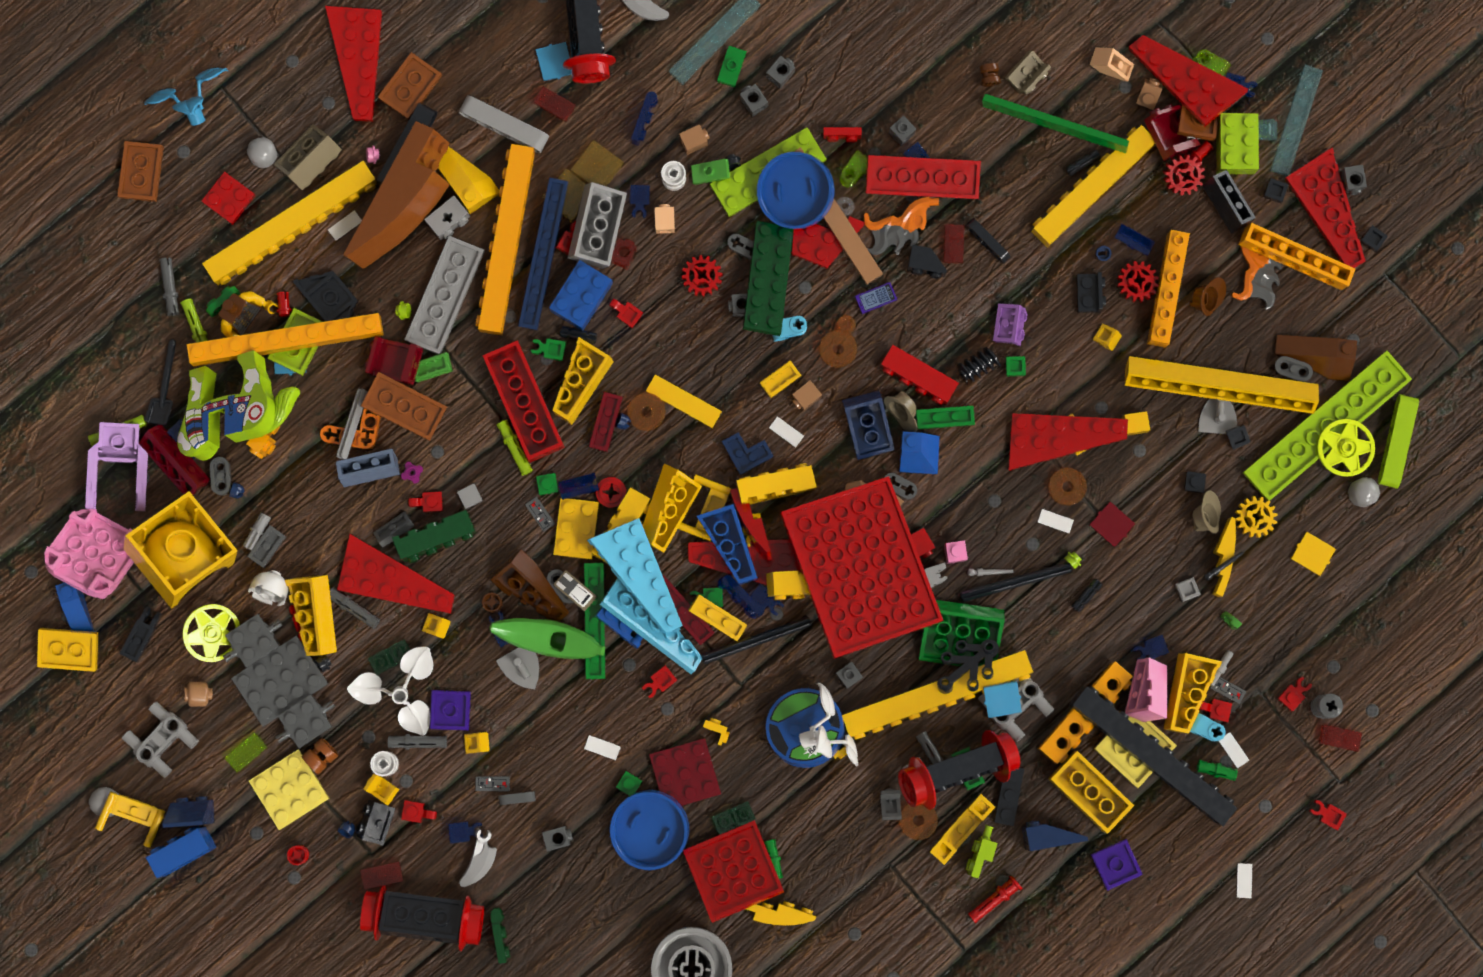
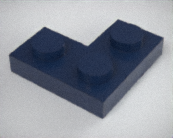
M739 432L722 441L740 475L774 457L765 440L749 449L746 447Z

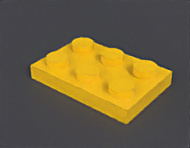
M560 498L554 555L592 560L593 555L591 552L594 546L590 545L587 540L595 537L599 502Z
M50 628L38 629L37 667L93 672L97 670L98 632Z

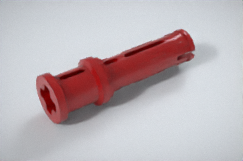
M1012 875L1002 886H997L995 893L968 913L975 923L992 911L1003 900L1008 901L1009 897L1017 890L1023 889Z

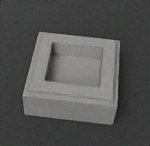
M475 484L457 492L465 509L483 501Z
M1194 577L1175 584L1182 602L1201 595Z

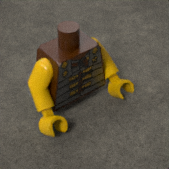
M252 291L244 292L240 295L233 293L229 299L223 302V308L218 314L221 319V332L227 338L243 335L262 309L261 306H264V309L270 314H274L269 309L272 305L276 307L278 305L272 300L265 301V298Z

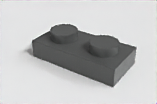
M404 511L373 533L383 548L393 542L392 537L408 532L414 527V524Z
M270 525L247 557L265 568L287 536Z

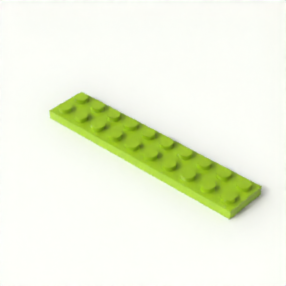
M1385 351L1320 406L1314 414L1307 417L1247 468L1243 474L1266 501H1270L1319 459L1317 451L1318 439L1322 431L1329 424L1342 419H1351L1362 423L1409 383L1412 378L1388 351ZM1347 423L1336 425L1330 431L1341 434ZM1323 440L1322 450L1323 454H1325L1331 447Z

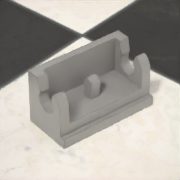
M945 563L924 569L931 589L947 579V576L939 578L941 574H937L946 568Z

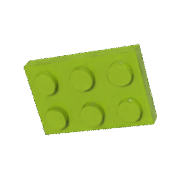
M294 308L284 328L320 323L322 321ZM318 346L273 353L269 355L268 359L303 376Z

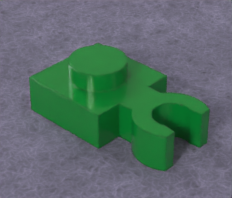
M538 339L533 340V343L538 344L540 347L538 350H531L532 354L539 355L544 353L545 359L563 361L565 341L547 339L546 344H543Z
M703 588V594L697 591L690 592V595L697 596L699 594L718 607H723L722 588Z

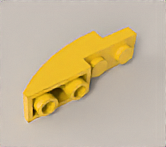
M784 901L783 904L778 903L776 910L773 909L774 905L765 902L762 905L756 904L746 908L755 912L753 920L772 925H798L815 921L816 915H813V910L802 907V910L794 908L795 904Z

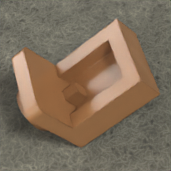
M1153 78L1145 79L1136 104L1154 110L1163 88L1160 81Z

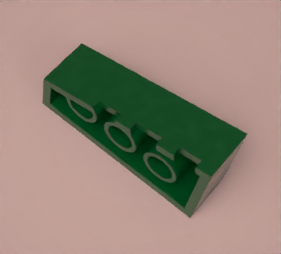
M464 510L443 518L441 523L432 522L423 527L424 530L414 529L408 531L405 534L406 537L401 539L399 535L392 537L400 559L404 562L408 561L410 564L420 560L419 556L424 554L430 556L437 553V549L443 546L447 549L456 545L455 542L460 539L467 541L473 538V534L477 532L468 511Z

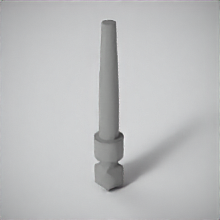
M983 568L977 570L969 569L967 573L968 576L1013 573V570H983Z

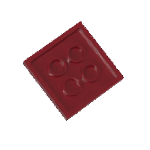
M705 738L649 754L659 791L672 796L681 806L721 795Z

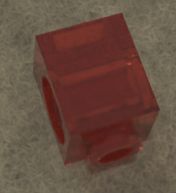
M626 238L624 240L619 239L614 249L611 263L629 270L637 252V246L634 245L635 242ZM622 249H627L630 251V254L627 257H622L619 255V252Z

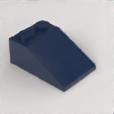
M879 391L842 400L858 460L895 450Z
M207 796L196 797V801L189 802L188 798H177L176 803H170L163 821V828L215 823L214 801L208 800Z
M1037 820L1025 822L1026 826L1021 827L1025 849L1028 851L1088 841L1087 836L1041 824Z

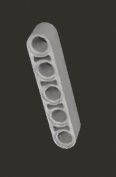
M469 95L465 98L458 112L465 118L522 146L534 147L537 153L542 152L549 138V135Z

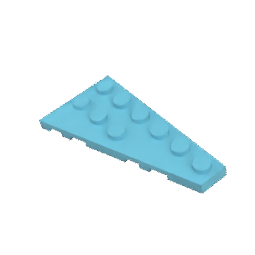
M639 518L587 540L599 552V556L609 564L612 572L626 589L636 597V601L640 606L645 608L649 613V617L663 634L683 626Z
M617 578L600 605L688 673L692 674L695 672L702 657L690 640L685 639L679 631L680 627L663 634L649 617V613L636 601V597Z

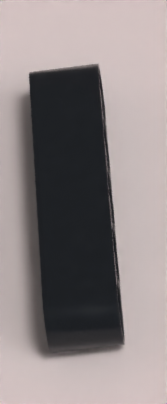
M422 103L417 105L377 178V184L381 185L414 123L417 121L431 127L436 119L437 111Z

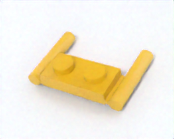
M695 475V482L711 488L701 514L725 507L731 488ZM699 519L696 527L681 522L679 530L711 542V538Z
M110 792L95 829L102 831L109 813L150 827L143 845L151 848L166 811L121 794L118 795Z

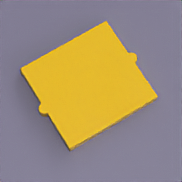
M1306 532L1301 542L1296 545L1297 548L1291 560L1321 576L1326 565L1330 564L1329 560L1336 549Z

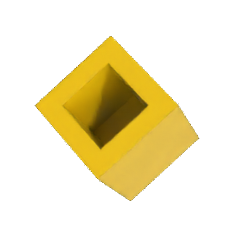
M1147 411L1122 416V419H1128L1127 436L1150 431Z

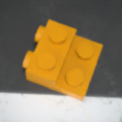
M280 426L269 434L250 439L246 443V445L251 447L249 451L260 459L266 457L267 454L270 455L276 447L274 445L276 441L270 436L272 434L275 435Z

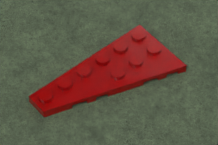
M349 535L338 591L451 614L455 598L454 594L355 536Z

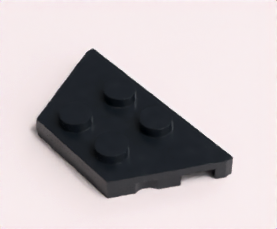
M334 271L293 281L325 321L350 318L358 303V300Z

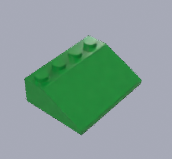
M936 600L944 621L923 628L919 660L943 664L941 655L944 652H950L955 656H974L978 653L969 651L958 653L956 651V643L959 640H964L967 644H981L985 640H994L1000 648L1005 621L1004 610ZM959 645L958 647L963 649L965 646ZM988 646L986 647V649L991 650L992 647ZM998 654L992 659V662L997 660ZM946 656L944 660H950V657ZM985 658L978 663V667L985 664ZM950 664V665L962 666L963 664Z

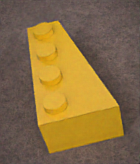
M804 463L796 465L795 469L788 470V468L778 469L775 473L769 474V472H764L756 477L747 476L740 478L736 481L741 503H750L751 505L816 490L812 466H807Z
M783 571L766 574L768 597H774V600H786V596H792L793 599H804V595H810L802 572Z
M1187 653L1178 654L1167 708V718L1165 719L1163 729L1189 734L1199 713V708L1207 696L1206 693L1210 684L1213 683L1215 673L1222 661Z

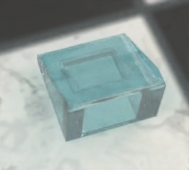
M1274 119L1258 120L1259 140H1277V121Z

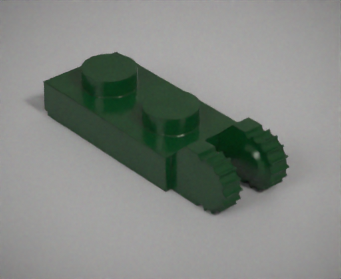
M494 908L491 910V923L498 963L502 964L508 962L510 949L509 946H505L504 938H507L505 926L502 927L501 925L504 914L501 909Z

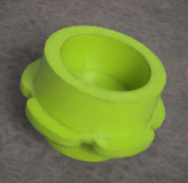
M401 301L400 305L396 306V315L401 320L410 318V304Z
M1068 552L1064 559L1074 569L1078 566L1081 567L1080 561L1082 559L1075 552L1072 554Z

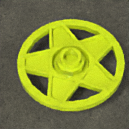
M1342 419L1332 422L1322 431L1318 439L1317 451L1321 463L1327 470L1335 475L1348 477L1357 475L1368 468L1374 458L1375 443L1372 434L1363 424L1351 419ZM1347 423L1341 434L1330 431L1336 425ZM1357 427L1366 434L1369 441L1358 439ZM1323 440L1331 447L1330 452L1325 458L1322 450ZM1370 452L1367 461L1360 468L1359 455ZM1343 462L1349 472L1338 471L1332 468V466Z
M207 604L195 609L187 617L182 631L183 642L188 652L195 658L205 662H216L225 659L223 655L231 651L232 647L225 653L217 657L216 655L220 645L231 646V643L225 636L229 633L226 628L231 618L235 628L240 626L236 615L228 608L218 604ZM214 608L223 611L211 618L203 610ZM195 618L198 628L187 634L189 624ZM190 645H202L205 657L197 654Z

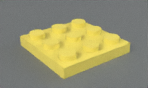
M1129 716L1128 720L1133 724L1136 722L1141 725L1146 735L1149 736L1151 734L1156 737L1161 747L1164 748L1166 746L1173 750L1177 746L1151 721L1142 722ZM1107 735L1094 748L1136 788H1139L1153 773Z
M300 749L249 780V783L278 830L285 828L330 799L313 770L302 759L301 756L303 754Z

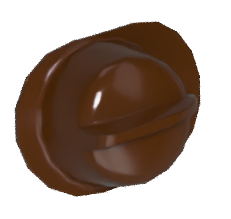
M1216 277L1207 285L1197 287L1189 305L1203 312L1205 316H1210L1221 305L1226 296V283L1224 279Z

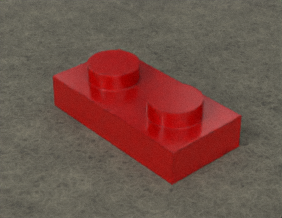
M824 127L823 139H827L828 142H838V139L856 142L857 139H861L862 127Z

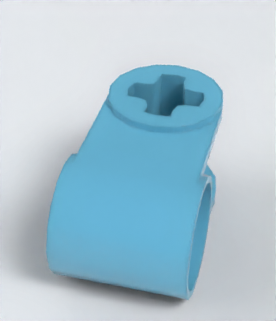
M802 316L783 318L781 335H772L773 341H782L803 335L807 330L805 318ZM796 322H799L800 325H802L800 330H798L797 327H794L796 326Z
M1198 713L1190 730L1191 733L1202 736L1210 741H1220L1226 734L1224 726ZM1218 728L1217 732L1220 735L1213 737L1214 733L1211 730Z

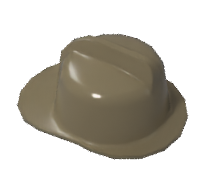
M903 391L894 397H885L884 404L901 427L907 432H916L917 423L914 419L916 404Z
M1207 491L1203 496L1202 504L1193 511L1195 531H1210L1212 533L1219 531L1221 505L1218 496L1213 491Z

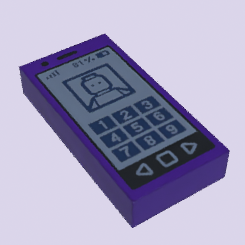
M890 282L855 296L861 314L897 301Z

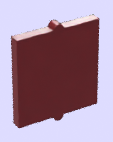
M1109 502L1102 511L1098 512V516L1089 526L1115 547L1123 537H1127V533L1135 523L1112 502Z

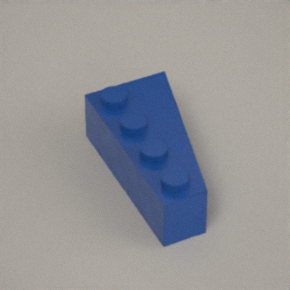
M734 504L698 515L699 521L739 585L757 580L758 577Z

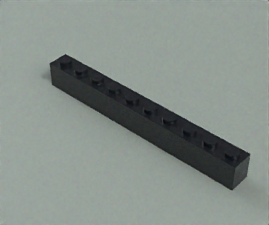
M1081 687L1069 703L1072 708L1217 825L1224 827L1237 810V807L1233 805L1234 801L1230 797L1219 794V788L1212 783L1207 784L1203 781L1204 776L1197 771L1192 772L1188 768L1190 765L1181 758L1177 760L1173 756L1175 753L1166 746L1164 748L1161 747L1156 737L1151 734L1149 736L1143 732L1144 728L1136 722L1134 724L1128 720L1129 716L1122 710L1118 712L1113 708L1114 704L1107 698L1103 700L1099 697V692L1094 687Z

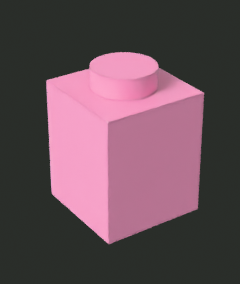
M965 541L944 544L947 564L968 560Z

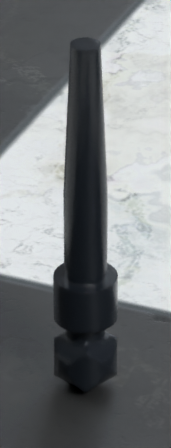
M1241 551L1220 566L1214 567L1211 572L1205 574V579L1207 581L1211 580L1213 576H1217L1220 571L1244 553Z

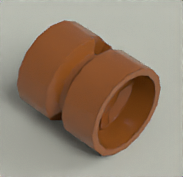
M321 737L314 744V749H309L301 757L315 773L320 774L327 767L326 763H332L339 754ZM320 751L325 755L324 758L318 754Z

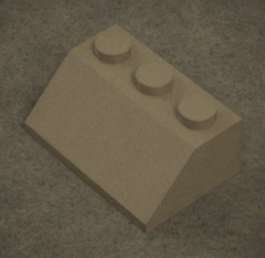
M312 124L274 165L297 187L303 190L312 183V180L318 174L325 170V167L332 160L337 158L342 149L325 132Z

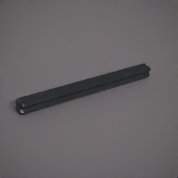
M1069 562L966 590L961 592L960 596L963 602L1067 574L1072 572V567Z
M804 617L701 655L703 663L707 664L811 626L810 618Z

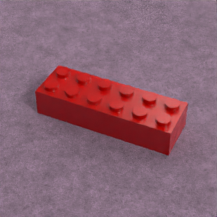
M518 340L483 355L529 463L565 448Z

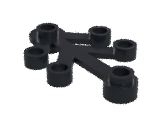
M964 640L957 641L956 651L958 653H965L966 651L978 653L974 656H955L950 652L942 653L941 661L944 665H963L948 677H941L937 685L941 693L948 694L953 690V683L970 670L967 688L972 692L977 691L979 688L977 680L978 663L985 658L982 677L989 680L994 675L992 659L999 652L997 642L985 640L981 644H967ZM964 645L965 647L960 649L958 646ZM991 646L992 649L987 650L986 647ZM948 656L950 660H944V657ZM985 671H990L991 674H990V675H985L984 672H985ZM942 682H948L949 684L942 685ZM975 683L976 686L971 687L970 684Z

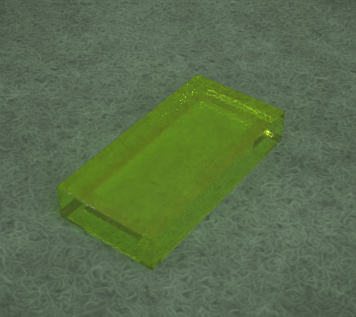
M253 733L227 755L225 759L238 773L268 747L256 733Z

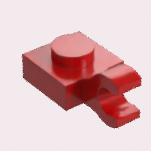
M613 298L609 304L611 308L619 312L617 318L630 328H633L643 315L642 311L629 302L624 306Z
M442 492L422 493V498H409V506L423 507V512H442Z
M1212 699L1211 704L1202 702L1199 710L1209 712L1208 718L1228 722L1232 703Z
M405 800L401 820L422 823V817L436 819L437 811L425 810V803Z

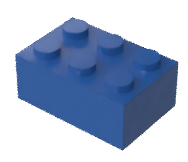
M579 260L549 307L550 312L579 330L584 331L613 285L612 279Z
M194 826L184 832L185 836H176L167 841V846H158L151 850V855L146 857L156 878L166 877L217 848L207 828Z

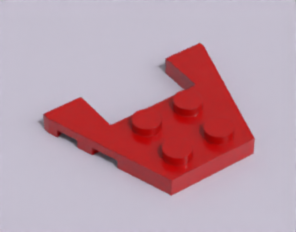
M850 216L848 218L856 233L864 227L865 222ZM815 224L807 228L793 230V256L827 269L843 251L833 232L828 228Z

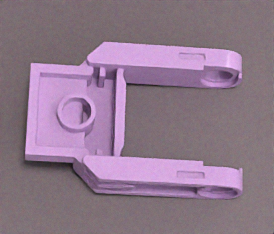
M100 422L99 442L88 450L85 508L96 509L98 461L102 460L104 462L118 463L137 462L135 511H145L148 453L139 445V424Z

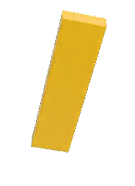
M654 375L646 390L647 393L712 429L722 413L719 409L657 375Z

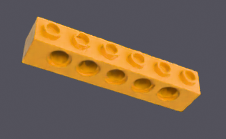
M1253 223L1245 227L1238 244L1340 290L1350 285L1355 272L1353 267Z
M1170 230L1167 234L1158 281L1159 287L1156 291L1147 340L1149 345L1166 348L1170 344L1190 233Z
M1113 661L1094 682L1092 687L1103 698H1107L1114 704L1119 699L1117 694L1122 689L1125 691L1131 685L1130 679L1133 676L1116 661ZM1110 679L1116 682L1114 690H1110L1107 687V682ZM1072 708L1037 749L1054 764L1059 762L1062 764L1069 756L1067 752L1071 748L1075 749L1082 741L1080 737L1084 733L1088 734L1094 725ZM1072 723L1078 725L1079 730L1076 734H1072L1069 730V726ZM1059 738H1064L1066 741V746L1063 749L1057 746Z

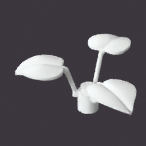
M421 646L405 653L401 659L400 668L403 672L409 674L404 685L397 686L393 692L381 688V678L372 672L359 675L347 687L350 695L364 704H376L382 697L381 691L392 696L395 703L407 705L399 711L398 721L405 730L421 736L426 734L430 725V710L421 700H416L412 704L406 701L408 698L406 687L411 676L421 680L431 674L433 659L430 648Z
M816 683L820 688L821 703L826 716L814 726H811L810 731L799 734L802 747L805 749L816 745L815 752L831 758V744H843L846 746V753L851 762L858 766L857 748L850 735H845V740L828 739L826 730L821 724L835 715L834 701L828 689L821 683Z

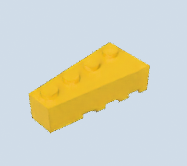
M578 337L577 346L572 354L568 371H566L563 385L559 390L552 410L558 417L571 425L614 362L609 355Z
M666 464L663 465L643 523L650 546L663 553L702 487L678 469Z
M630 487L617 509V514H614L610 520L607 531L635 519H641L643 514H647L651 499ZM594 547L591 552L592 555L607 563L599 556V552Z
M328 575L286 579L285 583L289 587L291 594L288 597L290 603L294 604L297 613L294 616L296 622L301 627L299 633L306 656L337 652Z

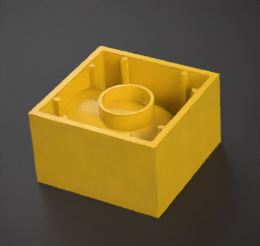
M189 491L125 535L123 550L171 609L178 605L181 598L205 577L222 567H231L235 562L238 552Z

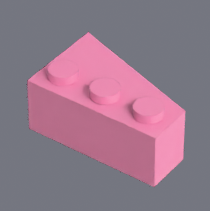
M1151 658L1137 660L1125 711L1128 716L1142 722L1167 718L1166 665Z

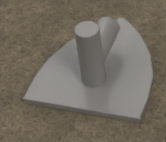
M1210 398L1201 411L1198 432L1226 434V430L1236 427L1237 417L1230 401Z
M518 647L496 660L500 669L512 682L524 688L535 690L539 678V662L535 652Z

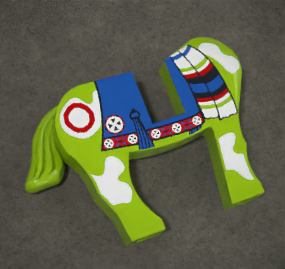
M254 350L237 355V361L240 363L244 373L240 394L213 399L217 373L207 366L190 370L191 386L188 394L187 409L177 437L178 448L183 455L195 457L198 460L204 461L213 457L218 448H220L221 412L225 414L224 435L236 443L269 434L277 429L288 417L300 395V390L296 387H287L281 389L276 398H274L271 381L266 372L265 358Z

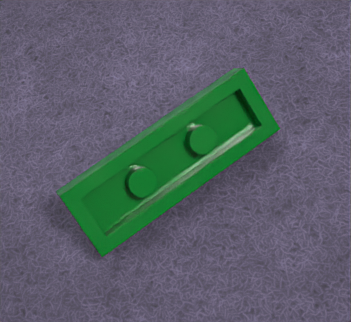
M961 406L916 410L917 430L974 426V407Z

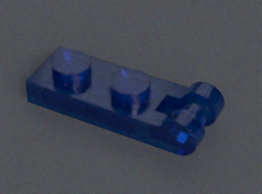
M653 91L648 92L645 97L631 138L632 144L639 146L640 141L644 142L647 134L645 130L646 124H650L653 113H651L652 107L658 104L657 94Z
M725 575L718 580V587L726 589L731 594V599L744 608V612L748 617L757 619L765 612L730 575Z

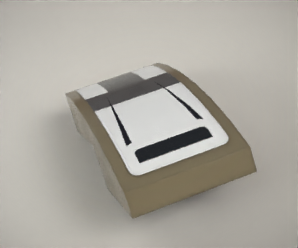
M566 570L553 584L584 611L597 598L594 593Z

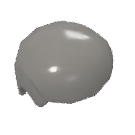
M260 137L248 144L247 154L254 166L267 168L275 163L278 153L271 140Z
M1368 477L1352 482L1348 490L1350 501L1359 507H1367L1374 504L1380 496L1379 485L1374 479Z
M107 787L97 788L89 798L90 809L100 816L109 793L114 792L118 795L119 793Z

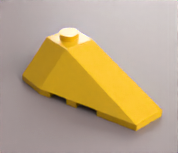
M448 146V150L443 155L438 169L469 214L498 196L500 190L487 174Z

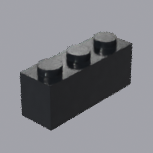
M1227 170L1212 176L1202 185L1231 234L1246 227L1256 218Z

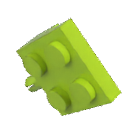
M985 825L981 838L979 837L978 841L974 840L971 850L974 854L972 859H968L966 865L967 874L978 879L984 860L992 862L998 844L990 841L993 830L991 826Z

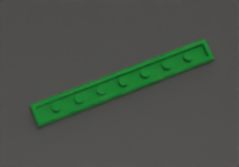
M988 94L984 95L983 107L1123 153L1127 152L1129 140L998 97Z

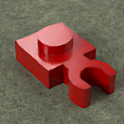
M576 221L570 225V232L564 231L555 247L566 255L569 254Z
M665 665L651 676L654 682L645 684L642 689L645 690L647 687H651L653 692L648 697L652 698L655 696L657 689L664 692L678 680Z
M1304 677L1296 680L1295 687L1289 684L1277 698L1291 712L1306 698L1302 692L1308 691L1312 687L1311 684H1308L1305 688L1301 686Z
M1314 800V803L1318 804L1319 809L1317 811L1309 809V812L1313 815H1321L1320 822L1338 831L1347 813L1331 804H1328L1325 808L1321 801Z

